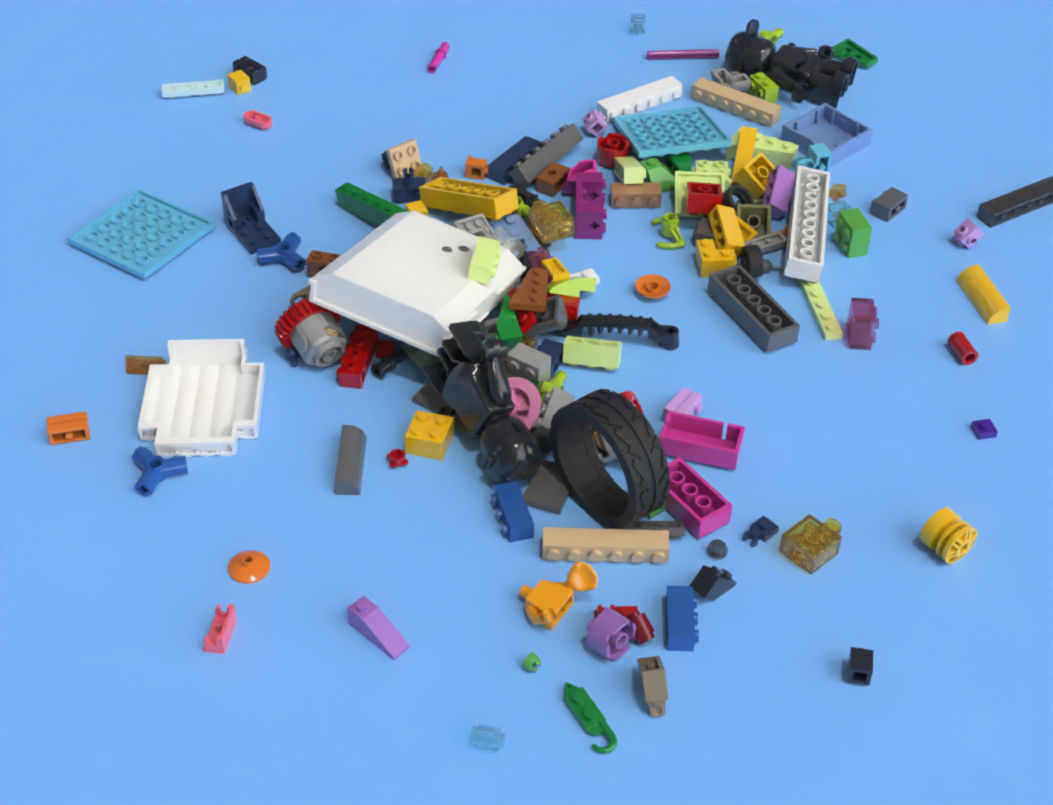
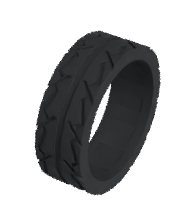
M598 389L560 408L553 415L550 424V444L557 470L574 500L592 519L603 526L606 525L610 529H624L658 510L666 503L669 496L668 493L670 492L671 480L664 449L646 417L627 398L613 390L610 392L609 389ZM590 425L604 437L617 456L627 482L628 493L613 480L602 464L594 446Z

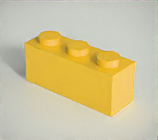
M717 204L708 215L717 250L734 249L737 258L745 244L734 208Z

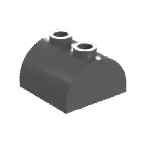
M560 295L546 298L545 312L534 311L537 322L526 334L529 337L543 336L551 331H561L567 326V312Z

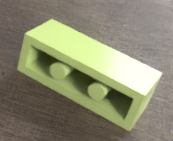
M614 157V174L623 184H643V180L646 178V169L634 157Z
M479 236L467 279L489 285L490 278L495 277L502 249L499 248L501 241Z
M567 336L563 346V363H568L570 366L586 365L588 368L604 367L606 370L618 369L621 363L622 342Z

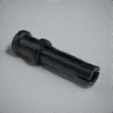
M400 348L391 356H384L381 362L371 366L372 374L377 379L384 378L385 374L395 370L396 365L407 358L408 354L403 348Z

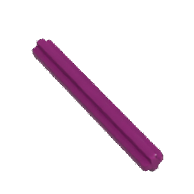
M719 49L647 51L648 60L719 57Z

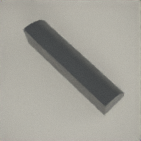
M342 425L335 474L336 495H360L367 437L360 428L353 425Z

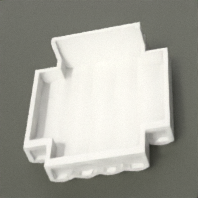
M244 339L168 340L169 364H155L149 367L137 427L140 440L155 441L156 455L166 458L176 455L186 457L195 455L203 457L235 455L237 453L238 438L248 440L258 438L266 375L264 363H248V352Z

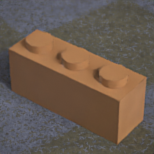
M646 182L643 184L611 183L610 185L611 208H661L662 192L660 182Z

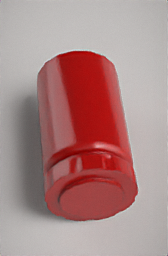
M957 331L949 336L947 343L962 364L970 365L977 360L979 354L963 332Z

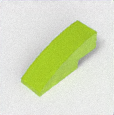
M570 277V279L551 282L547 284V293L579 297L580 291L595 292L597 278Z

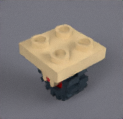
M412 138L388 148L381 155L384 167L391 169L393 178H404V168H407L408 173L409 168H412L414 170L413 174L423 170L416 139Z

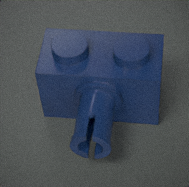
M404 168V178H392L393 203H411L421 200L419 187L425 184V177H414V170L412 168H409V173L407 168Z

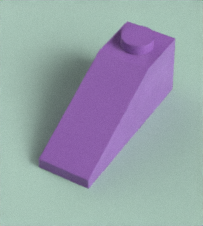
M364 595L347 607L349 625L392 660L397 659L410 648L408 642L381 609Z

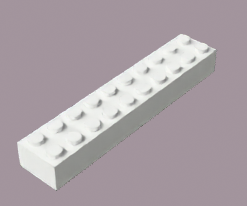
M798 165L794 179L795 185L792 188L784 275L790 278L818 283L824 267L830 172Z

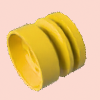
M946 507L940 509L928 519L921 530L920 540L930 549L936 550V554L942 557L946 563L951 564L960 560L968 553L974 545L978 533L969 523L961 521V517L957 513Z

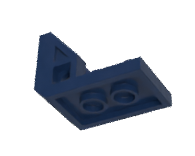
M252 181L221 192L224 220L227 227L250 255L257 253V249L274 247L277 243L281 242L278 234L265 221L264 208Z

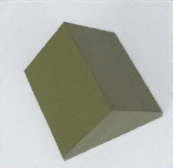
M737 204L736 216L758 232L755 238L770 234L771 205Z

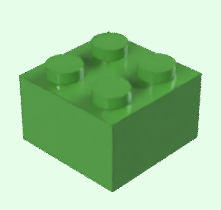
M858 208L839 211L838 218L836 219V231L834 232L835 242L839 244L842 252L848 258L867 255L872 226Z

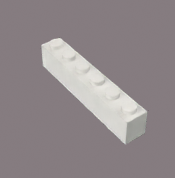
M669 76L597 101L596 111L602 112L606 117V123L613 121L614 116L635 114L682 97L683 84L673 76Z

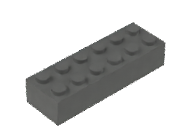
M740 264L709 274L708 292L767 353L798 341L800 325Z

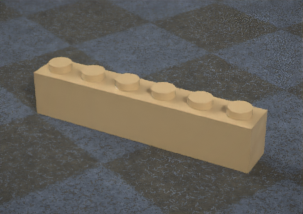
M702 77L692 85L691 98L770 128L780 120L782 106Z
M543 527L542 560L668 563L669 530Z

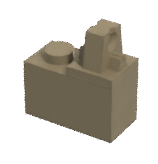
M660 656L638 658L639 679L644 700L648 703L652 717L665 715L666 700L669 699L665 668Z

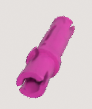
M442 42L439 49H436L434 57L427 66L429 73H435L442 59H445L447 51L450 49L449 43Z

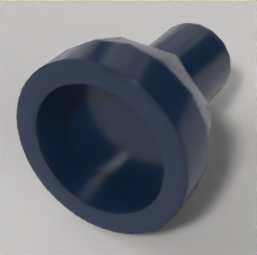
M295 347L287 348L284 351L285 358L290 361L291 367H297L298 351Z

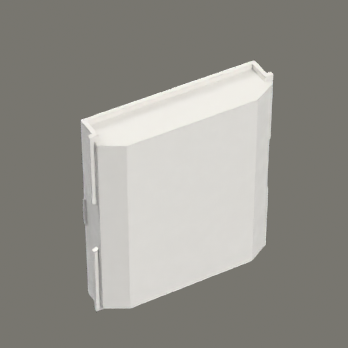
M416 211L401 212L393 215L363 240L309 279L308 284L311 285L309 301L438 356L437 349L443 347V340L454 339L448 328L449 325L466 321L481 322L504 299L505 294H508L520 284L521 275L527 267L523 266L507 248L499 246L502 249L495 277L490 278L489 285L467 279L470 263L479 237ZM459 246H466L469 248V251H460ZM442 247H450L452 252H444Z

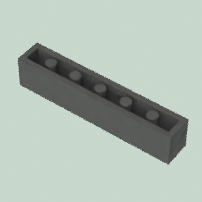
M574 123L561 126L559 132L556 131L550 135L551 139L547 138L540 143L541 147H535L531 150L532 154L528 153L522 157V162L518 161L512 165L513 169L508 173L516 185H527L532 182L552 162L559 160L584 139Z

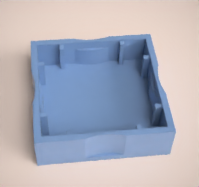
M824 103L810 110L807 114L785 123L782 127L781 140L799 145L798 151L808 156L809 145L825 143L832 152L830 167L868 147L871 142L873 129Z

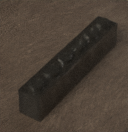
M1053 176L981 203L978 208L977 218L989 228H992L1052 204Z

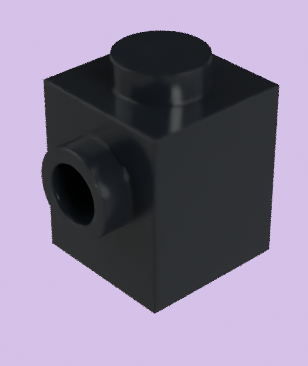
M850 648L847 663V682L870 685L873 673L874 650Z

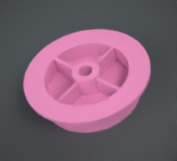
M510 377L508 380L512 394L511 399L515 405L510 416L520 418L529 431L532 432L535 429L533 425L536 419L540 417V393L529 380L521 377Z

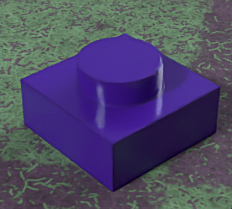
M991 419L977 420L971 423V429L978 440L997 437L998 431Z

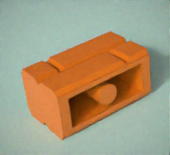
M87 411L47 417V433L50 445L91 439Z

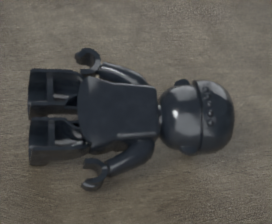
M756 19L748 22L746 31L737 32L731 38L725 54L727 67L732 72L738 71L739 74H756L758 72L765 74L769 71L768 77L781 90L792 93L791 99L796 103L800 104L802 100H805V97H808L811 102L817 105L826 103L836 109L839 98L844 96L848 86H851L854 82L858 59L848 56L843 62L833 60L834 49L828 45L820 46L818 52L815 48L782 45L776 53V46L773 41L758 36L759 21Z
M479 321L451 323L448 328L454 339L443 340V347L437 349V354L442 362L425 364L422 367L434 390L442 395L449 405L441 407L437 414L454 417V424L462 433L473 439L480 438V447L484 455L482 468L486 470L488 476L498 484L518 481L519 483L533 475L540 467L541 459L548 456L551 452L550 436L548 434H531L520 418L510 416L515 405L511 399V388L504 361L502 360L507 352L505 342L502 339L491 337L487 338L483 344L486 332Z

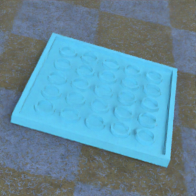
M703 106L613 117L614 125L625 136V139L629 140V145L636 155L642 159H647L650 156L663 157L666 154L678 155L682 152L694 153L697 150L709 151L713 148L725 149L732 146V139Z
M138 188L70 235L67 240L69 244L145 280L215 228V223Z

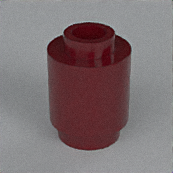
M638 610L627 616L636 625L634 640L638 641L639 645L655 637L654 629L645 612L640 614Z

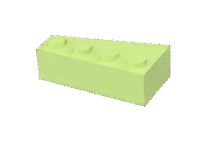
M740 128L731 138L732 146L726 148L725 160L731 161V158H736L741 132ZM757 133L752 159L762 152L774 167L782 165L787 169H791L793 159L797 158L799 145Z

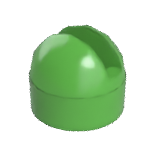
M531 652L523 661L522 667L529 672L537 671L535 666L536 664L541 666V660L535 653Z

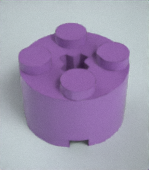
M606 607L595 620H590L586 626V631H588L587 646L605 658L616 661L629 650L630 646L627 644L630 638L634 640L636 625L618 612Z

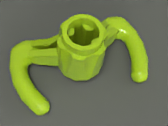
M669 212L664 214L663 217L652 220L653 225L661 223V234L666 238H672L675 242L665 243L659 241L657 242V247L662 249H679L685 246V240L681 236L678 227L681 221L675 213Z

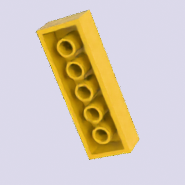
M439 177L419 187L420 199L425 207H429V209H441L444 212L452 211L455 214L464 213L467 216L483 213L485 218L500 220L502 216L511 214L512 211L519 208L516 188Z

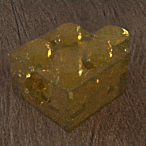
M539 200L533 203L532 208H529V226L542 244L574 236L575 219L561 201L547 204L545 201Z
M809 514L782 534L779 552L812 575L839 553L842 536H840L841 523L833 518H828L822 523Z

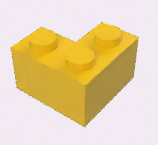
M713 239L696 240L695 259L701 278L709 277L711 273L737 264L734 249L717 250Z

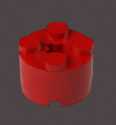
M609 133L606 137L602 135L598 138L596 159L599 166L614 167V157L629 156V140H626L625 136Z

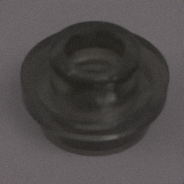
M715 539L707 546V553L712 558L722 559L727 556L728 547L724 541Z

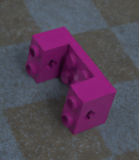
M576 172L575 239L602 240V234L606 233V223H603V219H607V209H604L603 203H605V193H602V189H606V179H603V172Z

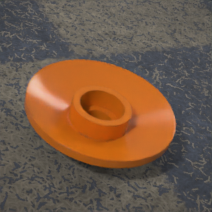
M649 274L640 277L636 281L635 288L644 297L661 298L670 292L671 284L660 275Z
M255 550L243 551L236 554L229 561L228 573L236 582L243 584L255 583L265 578L269 573L271 567L270 560L262 552Z

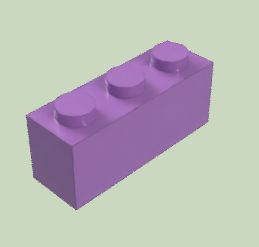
M778 165L770 171L762 205H771V217L776 220L788 212V204L792 197L791 191L795 185L794 179L796 174L782 165Z

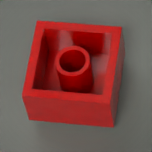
M687 182L685 194L686 212L691 215H698L700 213L708 216L717 204L722 205L721 184Z

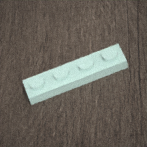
M224 80L162 84L163 98L225 93Z

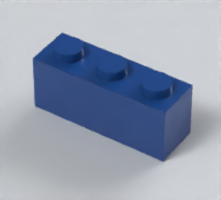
M518 481L494 485V494H491V501L493 506L497 507V518L502 520V531L504 535L508 536L509 542L534 538V522Z
M667 586L665 598L667 651L694 652V644L699 642V629H695V625H698V612H694V608L697 609V595H693V586Z

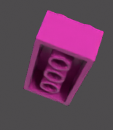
M681 457L667 464L671 481L665 508L679 521H683L684 526L694 536L700 539L730 522L732 504Z

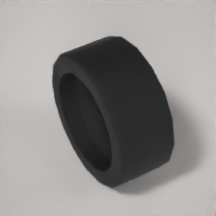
M733 185L722 194V206L734 208L735 213L737 205L733 201L732 195L736 196L741 204H753L751 194L741 185Z
M757 244L743 246L740 252L741 266L753 278L761 277L764 269L763 255Z

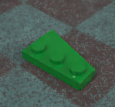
M849 38L833 46V58L844 61L849 56L858 59V66L866 69L878 63V57Z

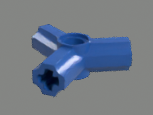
M290 232L275 247L257 249L259 264L278 262L281 265L289 266L297 272L303 270L306 260L295 252L301 243V237L297 233Z
M142 446L136 448L132 454L133 461L144 470L135 484V490L143 496L148 497L149 494H152L158 483L165 480L167 476L188 473L186 456L163 459L161 456H155L148 448Z

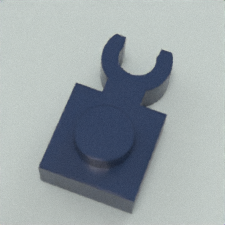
M763 515L750 525L749 531L743 534L742 541L745 542L747 539H752L751 547H756L760 539L766 542L777 534L779 526Z

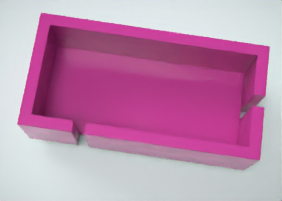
M668 411L659 441L667 456L681 457L690 461L736 470L743 446L745 427L728 423L726 439L724 440L722 439L724 422Z

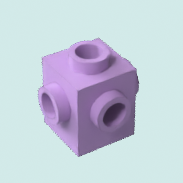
M594 109L582 119L585 130L595 137H598L608 128L605 115Z
M969 218L953 231L957 236L955 240L961 246L965 245L969 249L985 235Z

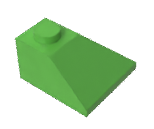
M656 158L640 162L646 169L644 183L660 182L662 193L675 190V175L666 165Z

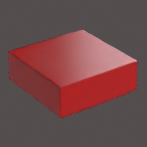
M377 341L376 358L391 356L395 353V341Z

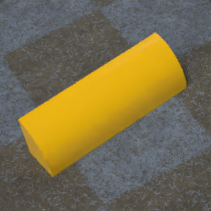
M977 264L963 270L956 281L986 324L1007 322L1010 306L981 266Z

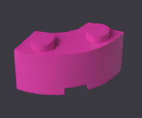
M583 160L572 167L562 185V193L575 195L576 172H597L596 160Z

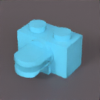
M825 143L809 145L808 156L794 158L791 166L795 172L798 165L829 172L832 152Z

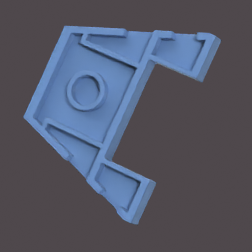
M519 214L502 216L500 220L486 218L503 246L524 243L527 256L542 255V247Z

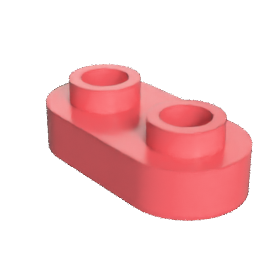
M250 110L244 113V122L266 130L272 126V117Z

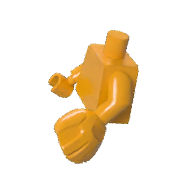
M577 561L569 570L567 581L549 582L540 580L534 589L523 585L519 596L525 599V612L531 623L534 625L542 624L552 631L573 605L574 591L594 590L597 587L598 577L591 565Z

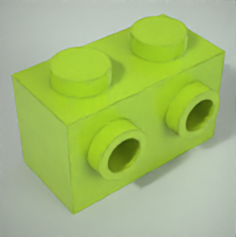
M763 72L750 75L749 79L752 82L748 92L757 98L777 103L779 86Z

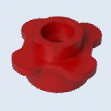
M394 449L386 456L390 461L389 466L391 468L408 464V459L405 458L406 453L401 449Z

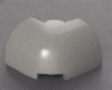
M725 68L711 70L713 82L741 92L750 89L752 81L745 73L739 74L738 71L728 72Z

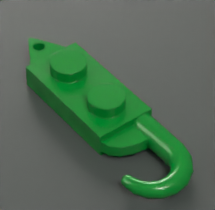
M565 682L563 702L581 728L588 735L598 736L604 734L609 741L606 747H598L596 744H592V748L598 753L606 754L612 752L617 746V738L607 724L606 718L583 687L579 688Z

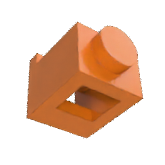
M469 155L465 163V178L484 180L486 174H488L489 164H487V159L473 158L472 155Z

